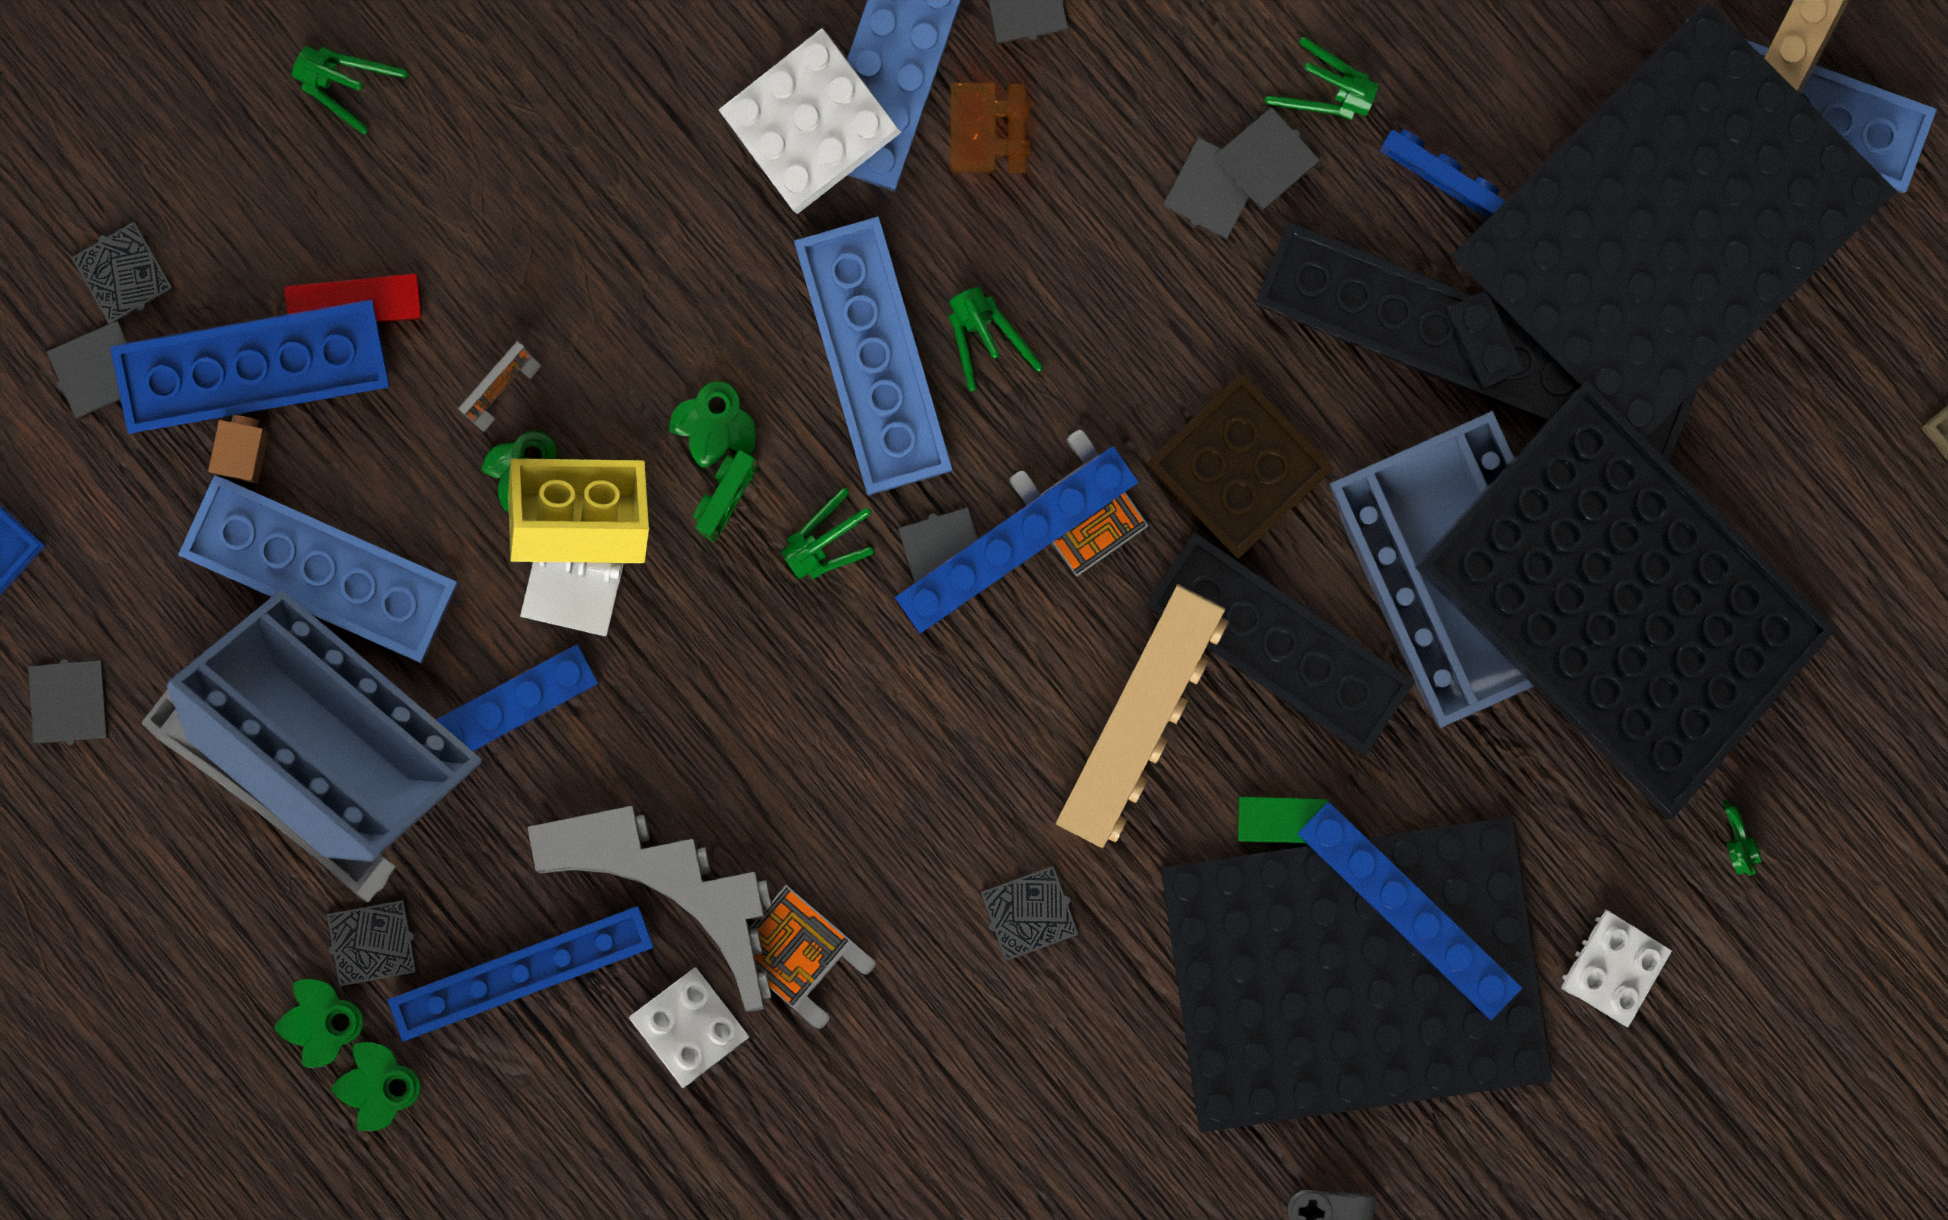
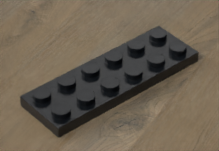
M1196 533L1193 534L1144 606L1161 617L1177 584L1224 607L1225 611L1222 618L1229 622L1218 644L1216 645L1209 641L1206 649L1364 756L1368 753L1415 683V681Z

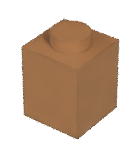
M233 415L231 422L219 420L208 469L209 473L223 478L258 484L269 435L264 429L258 428L259 420L239 415Z

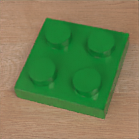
M739 450L735 458L727 455L715 476V479L718 480L717 483H719L713 497L707 494L704 495L693 515V518L696 519L695 521L698 522L695 528L701 536L716 543L759 467L755 458Z

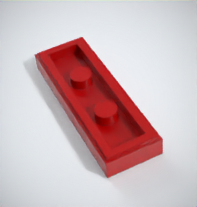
M417 274L285 286L287 314L374 299L378 323L422 319Z

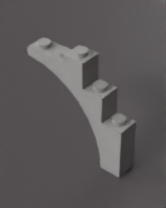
M168 689L141 724L158 740L187 759L266 818L365 901L369 902L374 894L384 887L389 875L396 866L382 853L373 861L324 857L190 743Z
M633 806L527 827L535 870L540 874L572 870L609 873L643 883L673 899L700 922L720 947L735 975L745 1011L753 1012L765 1009L764 999L771 998L767 972L758 973L755 955L763 954L758 927L750 929L748 922L766 918L764 908L772 906L767 880L758 882L757 874L751 872L704 882L703 875L711 873L706 847L698 849L697 842L694 839L644 849L642 842L650 841L645 814L637 816L636 809Z

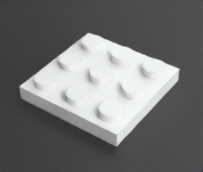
M822 28L719 109L720 113L788 205L797 214L902 133L830 36Z

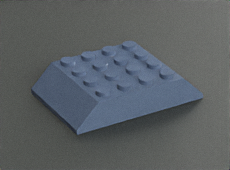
M1493 411L1329 484L1344 529L1411 677L1415 681L1416 688L1439 728L1533 687L1415 568L1420 560L1514 458Z
M282 589L179 672L167 684L188 741L324 857L373 861L478 767L483 760Z

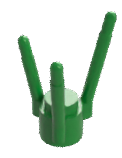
M1302 37L1299 41L1302 46L1344 74L1341 77L1310 62L1305 64L1307 71L1339 86L1334 99L1342 102L1341 105L1275 96H1266L1264 99L1265 103L1269 105L1335 114L1352 120L1355 113L1366 117L1376 96L1379 84L1368 80L1369 75L1353 69L1318 44H1315L1306 37Z
M308 46L304 47L294 63L292 77L303 82L302 91L316 97L361 134H367L368 128L320 89V87L327 89L333 80L355 90L363 88L361 82L338 72V65L334 63L400 78L408 76L407 70L338 54L324 47L319 51Z
M981 287L966 290L949 301L954 313L948 316L955 331L969 391L973 392L976 390V383L964 327H966L968 332L978 330L991 357L996 359L999 357V351L986 326L992 321L990 315L1037 372L1042 371V364L999 311L993 297L985 298Z
M842 488L800 531L787 538L790 544L780 550L799 580L808 574L814 580L827 571L874 554V549L867 547L823 563L820 562L827 557L822 548L870 516L872 511L868 507L851 516L817 540L813 535L806 538L848 496L849 490L847 488Z

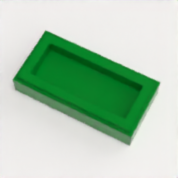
M1238 797L1237 841L1305 843L1297 833L1328 802V799Z

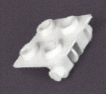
M533 562L520 617L607 637L624 563Z
M1605 910L1601 918L1597 917L1595 919L1597 924L1591 932L1589 940H1583L1582 945L1585 947L1582 952H1576L1577 961L1574 962L1567 976L1563 975L1564 983L1561 989L1582 999L1622 1025L1629 1027L1672 950L1608 910Z
M696 967L628 1017L682 1088L690 1084L749 1038L748 1034Z

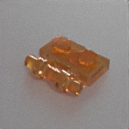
M951 83V173H995V155L1008 156V173L1019 174L1026 172V156L1030 155V141L1026 140V117L1030 116V102L1026 101L1025 84H1009L1008 100H995V83ZM995 116L1008 117V140H995Z

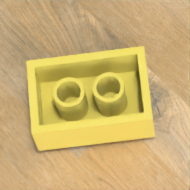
M511 459L508 485L511 562L645 563L649 523L644 461Z

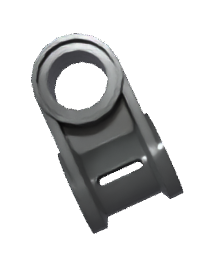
M1301 1190L1289 1199L1287 1205V1215L1290 1220H1306L1304 1216L1299 1214V1208L1307 1207L1309 1200H1312L1313 1205L1320 1209L1319 1215H1312L1310 1220H1373L1376 1197L1348 1192L1331 1193Z

